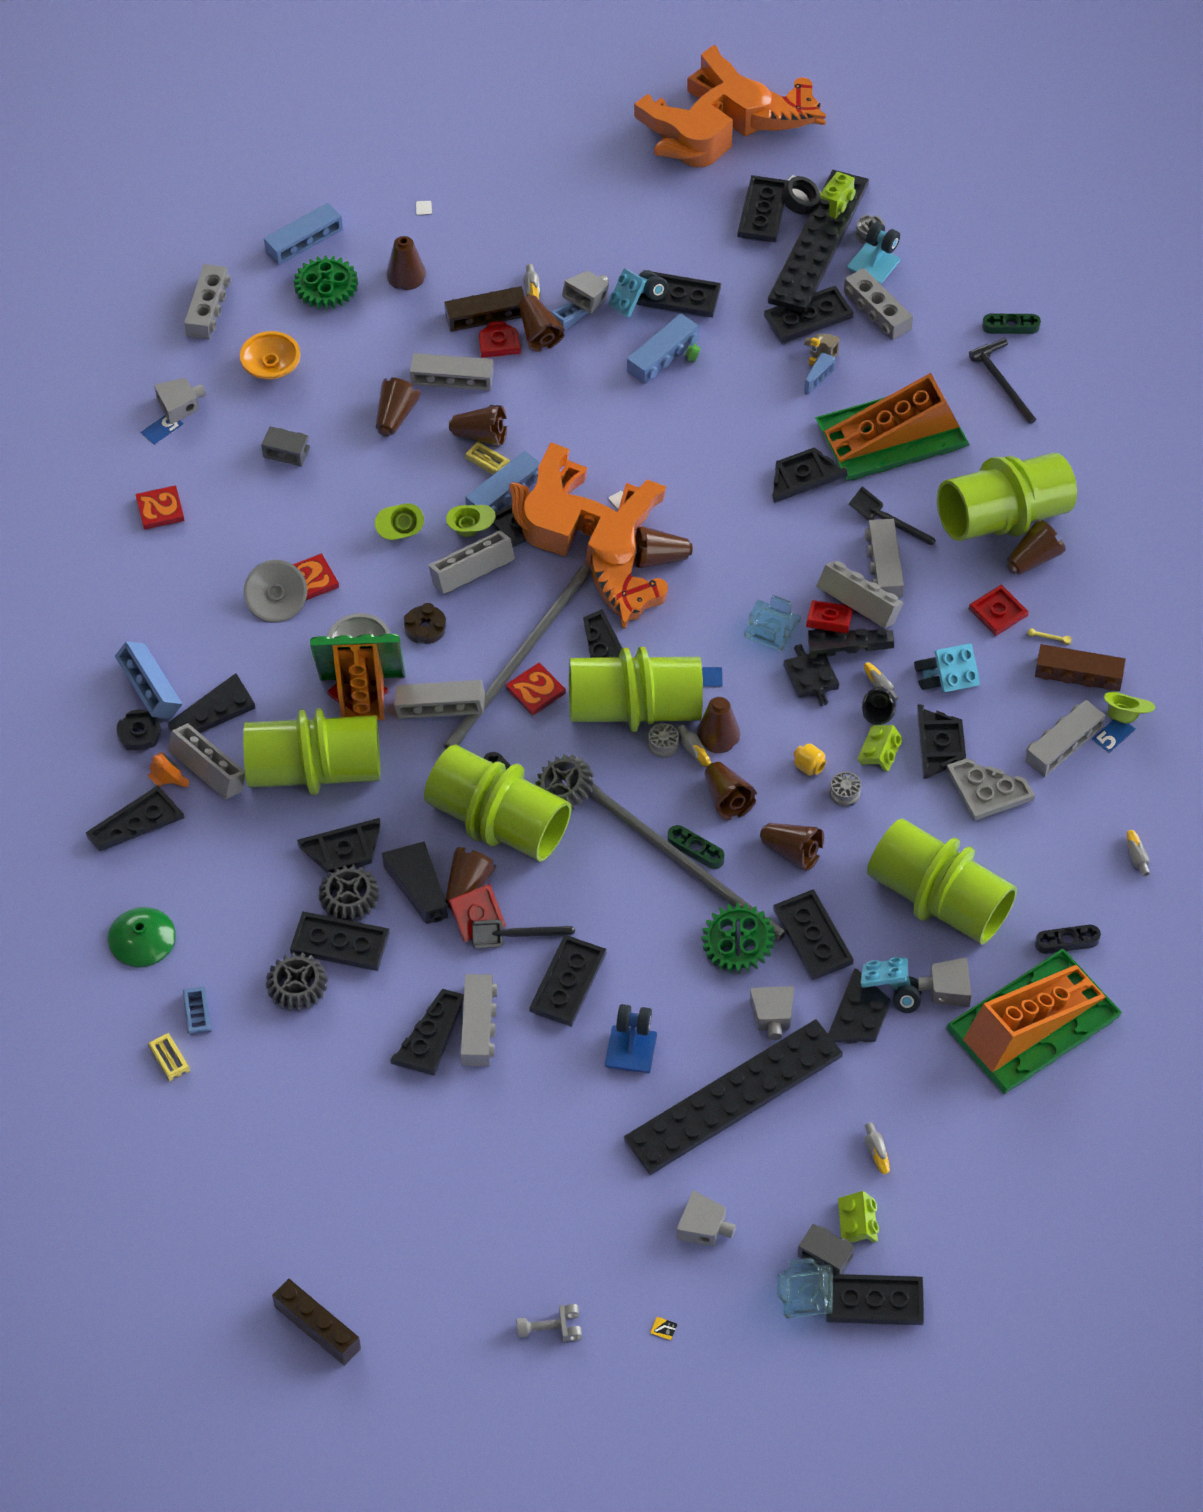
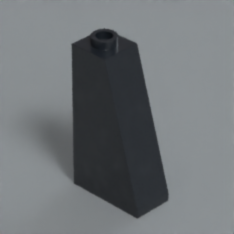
M425 841L383 852L384 869L425 923H438L448 918L447 905Z

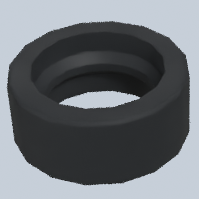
M803 176L792 177L782 189V201L788 209L797 214L805 215L810 213L820 201V191L816 184ZM792 189L804 192L809 198V202H804L797 198Z

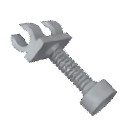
M559 1305L560 1319L536 1321L533 1323L528 1322L526 1318H516L518 1338L528 1337L531 1331L559 1328L562 1332L563 1342L581 1340V1327H566V1319L579 1317L578 1305Z

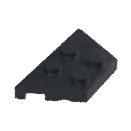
M815 447L778 460L775 466L773 502L781 501L847 477V470L844 467L841 469L835 465L834 460L824 456Z
M917 704L923 778L927 779L946 770L947 765L966 759L963 721L954 716H947L940 711H936V713L924 709V705Z
M380 818L298 839V847L327 874L328 872L334 873L335 867L342 870L344 865L349 869L353 864L356 868L371 864L381 827Z
M855 968L828 1033L834 1042L846 1041L847 1044L859 1041L876 1042L891 1004V999L877 986L861 987L862 973Z

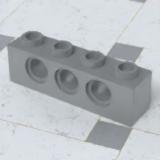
M203 264L184 322L186 336L210 339L212 331L215 332L216 318L220 317L221 303L226 298V287H229L231 282L227 267Z
M862 268L845 278V295L851 298L857 304V307L863 310L870 320L881 328L884 334L894 340L912 330L913 316L868 271Z

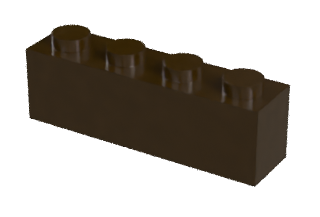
M522 286L444 301L445 316L450 332L484 326L495 321L521 318L519 303L525 296Z
M289 1278L272 1294L274 1307L344 1366L361 1350L359 1336Z

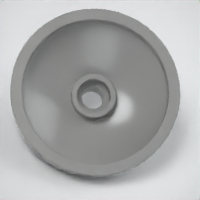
M356 613L347 615L335 622L327 636L334 638L336 636L349 635L356 638L358 635L370 634L378 637L381 634H390V630L378 617L370 614Z

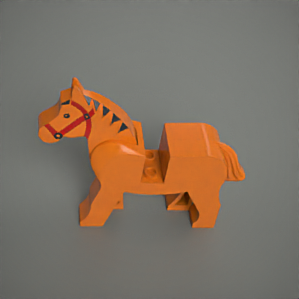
M715 45L701 54V68L687 78V92L700 98L690 110L669 107L662 98L654 102L649 94L634 103V117L654 132L660 133L663 138L655 145L654 154L656 156L679 159L693 167L709 166L732 147L733 129L743 136H747L758 130L777 131L799 128L810 123L826 124L824 120L826 114L820 110L821 103L813 97V84L811 80L804 77L797 78L794 81V89L790 90L786 96L778 95L770 91L764 84L740 75L732 64L721 56L718 47Z
M550 442L538 467L535 488L530 492L527 486L520 483L511 482L509 484L514 518L522 527L525 539L529 544L565 557L578 530L587 536H591L587 547L585 565L591 568L593 581L599 594L607 606L620 616L621 626L625 629L629 620L639 619V616L645 609L661 605L667 598L668 585L665 580L655 578L651 581H646L643 578L631 576L636 553L634 532L647 519L652 508L663 502L666 486L648 479L640 487L626 483L619 509L616 512L594 500L570 494L575 488L585 482L588 467L569 461L570 449Z

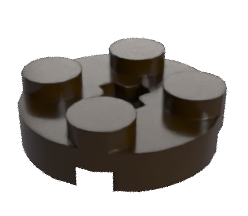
M424 603L422 606L413 608L404 616L405 633L410 640L416 643L418 641L425 642V644L437 642L445 634L446 617L433 604ZM423 622H429V626H428V627H426L425 625H423V626H420V625H421Z

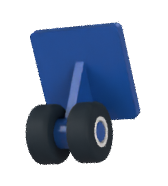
M621 1004L619 1006L616 1026L613 1025L611 1029L605 1067L650 1073L657 1039V1032L650 1031L651 1008L641 1007L639 1013H632L630 1005Z

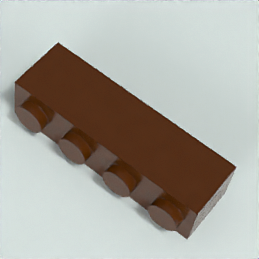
M1040 644L1035 677L1044 680L1050 679L1064 683L1080 684L1086 687L1103 688L1109 691H1120L1126 658Z

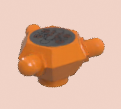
M163 752L153 756L150 765L151 772L148 774V777L156 785L161 787L163 784L174 783L184 788L188 787L189 780L183 777L182 770L171 758Z

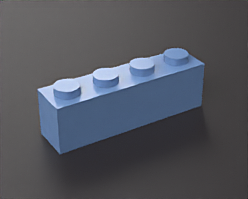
M326 203L265 237V252L280 265L343 230L342 216L329 203Z
M682 313L679 314L627 358V372L644 384L650 379L655 378L658 372L664 367H668L677 356H681L689 345H693L698 341L699 325Z
M523 451L465 496L466 505H488L495 512L503 507H507L512 502L509 484L516 482L528 488L536 484L540 462L526 451Z
M126 641L115 655V658L151 716L172 719L182 706V702L146 644Z

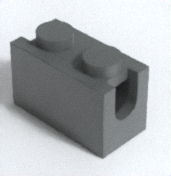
M270 426L261 444L263 457L302 467L310 449V445H307L309 437L300 432L296 433Z
M812 1224L798 1246V1257L828 1274H843L854 1256L852 1254L854 1246L847 1239L834 1236L827 1228Z

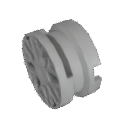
M869 214L860 217L856 226V237L860 243H867L865 239L868 230L874 222L884 225L880 217L876 215L872 217Z
M662 723L650 729L648 734L650 752L660 758L673 756L679 747V735L676 728L670 724Z
M851 772L837 773L831 780L830 797L832 801L842 807H848V805L858 802L861 794V781L859 777Z

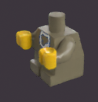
M816 334L812 339L807 337L804 345L810 347V354L813 355V357L809 358L810 362L808 364L814 365L822 352L836 357L839 351L840 337L831 334Z

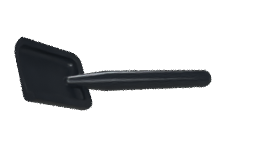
M863 486L849 502V505L867 520H873L876 515L881 519H894L895 527L929 545H934L936 542L934 537L881 511L883 502Z
M501 920L473 921L472 945L474 948L501 947L503 945V936L573 935L575 928L573 926L503 930Z

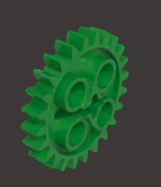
M325 255L324 259L321 260L317 256V261L314 262L309 259V265L303 263V268H298V273L295 274L294 280L295 293L298 294V299H303L304 304L309 302L310 307L316 304L317 309L324 306L325 310H327L328 306L331 305L335 309L337 303L343 306V300L349 302V296L354 297V291H357V272L354 271V266H349L348 261L343 263L342 258L336 261L335 256L328 259Z
M738 902L736 907L732 909L731 905L727 904V911L720 907L719 915L712 913L713 921L706 920L709 928L702 929L703 934H705V936L701 937L702 942L705 943L702 946L704 951H708L706 953L707 959L712 958L714 966L719 963L721 971L728 967V972L731 974L735 968L737 973L740 974L741 969L745 968L747 973H749V966L758 969L757 962L765 964L764 956H771L769 949H774V943L772 942L775 940V934L772 933L774 932V927L770 925V918H765L764 911L757 914V906L749 910L748 903L745 904L744 908H740ZM738 920H740V933H741V936H740L741 955H740V956H737V944H736V940H737L736 922H737ZM747 925L755 926L752 930L744 929ZM725 926H732L729 931L722 930ZM750 945L755 947L752 951L744 950ZM727 946L732 947L728 952L722 951Z

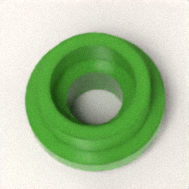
M696 343L693 346L689 345L685 353V357H688L687 362H695L701 347L696 346Z

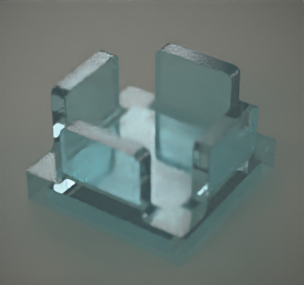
M772 595L770 604L757 600L750 612L749 625L745 630L744 637L783 652L796 630L801 616L791 612L792 603L775 595Z
M813 1258L791 1260L790 1267L792 1269L784 1270V1274H778L777 1295L783 1302V1315L786 1318L832 1313L833 1268L830 1265L819 1266Z

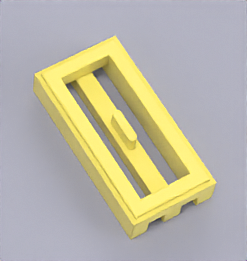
M478 441L465 454V459L492 475L510 462L509 459Z
M169 1033L148 1043L150 1050L169 1082L174 1080L173 1077L182 1076L181 1073L190 1072L188 1064ZM167 1040L172 1051L174 1052L175 1056L180 1062L181 1067H177L169 1051L164 1045V1041ZM156 1045H159L173 1071L170 1072Z

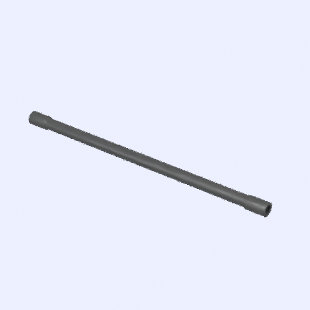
M585 565L579 568L572 577L571 582L486 690L484 711L578 588L591 575L590 568ZM481 714L467 715L443 744L444 748L447 749L455 744L459 746Z
M597 785L591 786L593 792L587 793L589 797L598 801L731 905L736 907V903L739 902L740 908H744L747 902L606 795ZM770 919V925L774 927V932L772 933L775 934V940L779 942L785 936L786 931Z

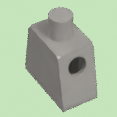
M585 271L565 280L562 297L592 314L607 298L609 279L605 275L598 277L590 271Z
M185 378L154 385L156 398L170 425L195 413L198 410L197 399L206 396L202 384L191 388L188 380Z
M967 958L934 963L931 965L930 977H918V990L931 991L933 1003L970 1007L971 987Z
M794 986L750 988V1004L757 1029L759 1031H768V1038L771 1040L781 1039L782 1030L790 1029Z
M692 1191L677 1227V1240L715 1246L719 1235L732 1239L736 1225L725 1221L726 1208L696 1191Z

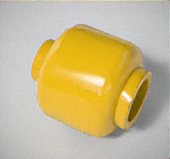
M811 743L803 747L800 745L793 754L795 757V767L808 776L820 774L826 766L827 761L825 760L824 752Z

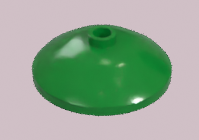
M137 907L122 913L114 920L108 932V945L113 956L121 963L132 967H147L162 961L171 952L176 940V932L172 920L164 912L151 907Z

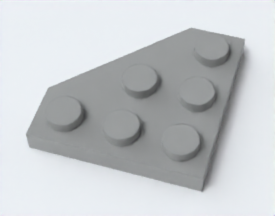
M968 758L947 765L946 770L974 821L1034 801L1035 795L1027 780L1023 777L1017 776L1015 778L1009 776L1000 769L991 766L983 767L975 764V761Z

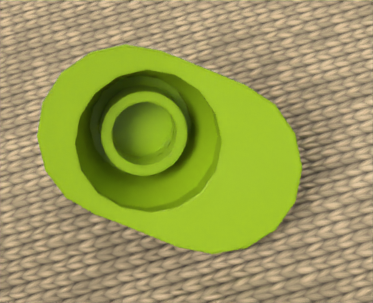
M411 503L384 508L375 518L377 533L388 540L413 536L422 529L424 524V515L421 509Z
M460 505L452 508L447 513L446 523L460 536L472 537L479 531L489 528L494 523L496 515L493 508L488 505Z
M1108 692L1104 696L1105 701L1108 703L1107 716L1121 723H1132L1141 713H1150L1156 707L1154 703L1148 700L1131 697L1119 692Z

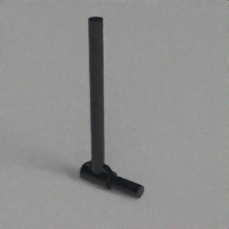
M1003 338L989 345L985 344L969 351L970 359L973 362L982 361L1030 424L1036 421L1035 416L990 359L993 351L1008 345L1007 339Z

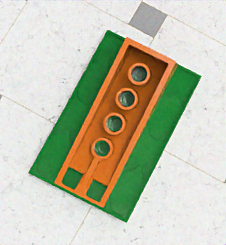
M931 373L887 397L815 417L840 468H846L848 476L845 478L847 481L856 480L877 472L882 473L938 454L941 456L970 445Z
M365 634L358 635L356 638L349 635H341L334 638L328 636L312 637L310 639V648L320 681H337L341 717L377 715V720H385L384 678L406 677L399 635L381 634L376 637L375 635ZM370 681H376L378 698L370 704ZM345 682H350L353 710L360 713L359 715L345 706Z
M1061 949L948 1023L946 1029L954 1036L964 1050L968 1052L979 1067L983 1069L994 1084L998 1086L1001 1092L1005 1094L1030 1079L1035 1073L1055 1062L1057 1058L1087 1041L1092 1035L1112 1024L1114 1020L1120 1017L1122 1012L1064 949Z

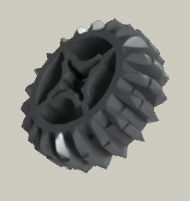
M563 754L561 759L555 756L554 762L548 761V766L542 767L543 773L537 774L539 780L535 782L537 786L568 801L571 804V809L574 810L576 804L582 806V800L588 799L587 793L593 792L591 786L594 785V780L592 779L594 776L590 766L582 758H576L574 755L568 757Z
M354 864L349 869L345 865L342 870L335 867L334 873L328 872L327 878H322V885H319L318 896L323 910H326L328 916L333 915L334 918L342 917L344 920L351 918L352 921L355 920V917L363 919V913L370 915L371 909H375L376 902L379 899V887L375 877H371L370 871L364 872L363 867L356 870ZM337 889V896L333 899L331 895ZM365 889V895L360 897L361 890Z
M294 952L291 958L284 955V961L277 959L275 962L276 966L271 965L270 973H267L266 988L275 1004L279 1003L282 1009L288 1006L290 1012L294 1007H297L300 1012L303 1006L310 1009V1003L317 1005L318 998L323 999L324 991L327 990L326 983L328 982L325 968L321 966L319 960L314 961L312 955L306 958L304 953L297 957ZM285 977L286 981H284V985L280 987L279 983L282 980V978ZM314 977L315 980L312 986L309 988L307 984L310 982V979Z

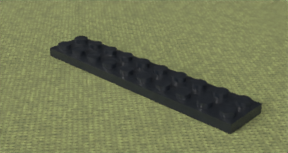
M832 169L823 189L836 172H840L855 178V196L852 201L849 200L844 212H841L836 219L829 217L830 202L820 198L818 204L812 209L768 296V304L806 313L869 185L868 178Z
M817 1019L631 1131L624 1136V1140L647 1172L652 1175L843 1057V1052Z

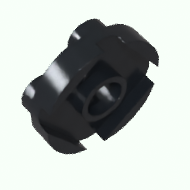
M147 710L130 711L117 724L118 739L127 750L153 748L157 745V740L161 735L160 722L158 718L152 717ZM137 727H141L143 730L139 733L134 732L137 730Z

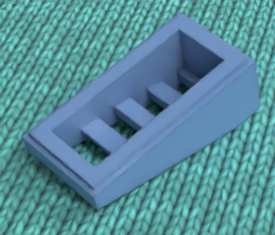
M568 302L551 311L564 326L565 331L588 314L587 311L572 302Z
M823 352L820 353L805 379V394H810L834 371L836 362L834 356Z
M205 986L183 989L188 1034L211 1031ZM202 997V1001L189 1002L188 1000ZM203 1005V1009L190 1010V1007ZM204 1013L205 1017L191 1018V1015ZM204 1021L206 1023L205 1026L192 1027V1023Z

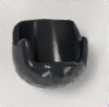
M875 687L868 691L862 702L863 717L867 722L875 725L889 722L896 711V700L893 694L884 687Z

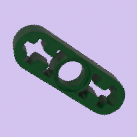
M990 313L983 317L982 329L989 334H1034L1040 329L1041 319L1036 314ZM1008 321H1013L1017 325L1009 326L1006 323Z
M680 825L672 826L668 830V842L679 851L711 869H718L723 866L725 854L720 847ZM694 843H698L702 846V848L698 851H694L690 848V846ZM716 855L718 856V859L714 858L713 860H711V857H715Z

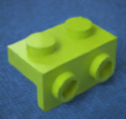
M836 172L820 193L821 199L830 202L829 217L836 219L841 212H844L849 200H853L856 193L854 177Z
M873 725L870 727L857 758L861 765L880 764L884 771L890 770L902 742V737L895 726Z
M864 1191L839 1197L841 1238L847 1239L850 1243L863 1239H868L872 1243L878 1242L877 1233L879 1232V1226L875 1211H877L875 1199Z

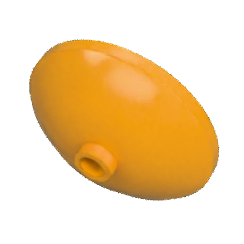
M266 331L253 335L243 344L240 350V362L244 370L260 379H277L286 376L297 367L300 361L298 343L291 336L278 331Z

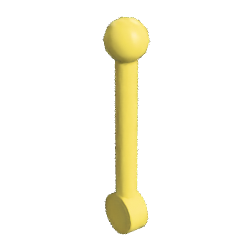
M1032 628L1027 631L1030 637L1035 635L1063 641L1065 645H1069L1072 640L1070 636L1059 637L1036 632Z

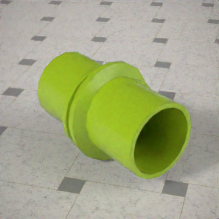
M1054 452L1025 460H1020L1013 456L991 457L982 463L978 472L947 479L940 483L937 490L938 515L945 531L955 541H964L991 533L995 535L1008 533L1010 536L1020 537L1028 532L1032 522L1069 513L1073 510L1077 501V484L1072 467L1066 458L1060 453Z
M638 647L635 657H632L629 648H622L619 657L569 658L570 722H628L631 732H637L641 721H647L648 724H654V721H701L703 708L701 657H649L646 647Z
M316 708L313 719H308L305 709H299L296 720L244 723V766L248 788L307 785L310 794L315 796L318 795L321 784L380 781V747L377 715L325 718L322 708Z
M456 744L448 747L438 758L429 774L424 790V801L464 822L466 833L471 839L475 841L482 840L490 846H495L502 842L539 862L546 860L558 846L571 816V804L525 780V769L522 765L516 763L506 770L504 763L500 761L491 763Z
M903 818L898 819L890 826L877 844L870 858L867 874L914 903L913 914L918 920L926 921L935 916L979 944H986L1007 918L1017 896V887L973 861L976 853L974 848L968 846L959 852L961 843L956 837L943 843Z

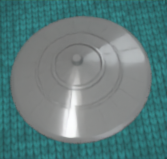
M269 560L257 565L249 573L244 585V598L249 609L260 619L269 622H282L294 617L302 609L307 597V584L303 574L293 564L283 560Z

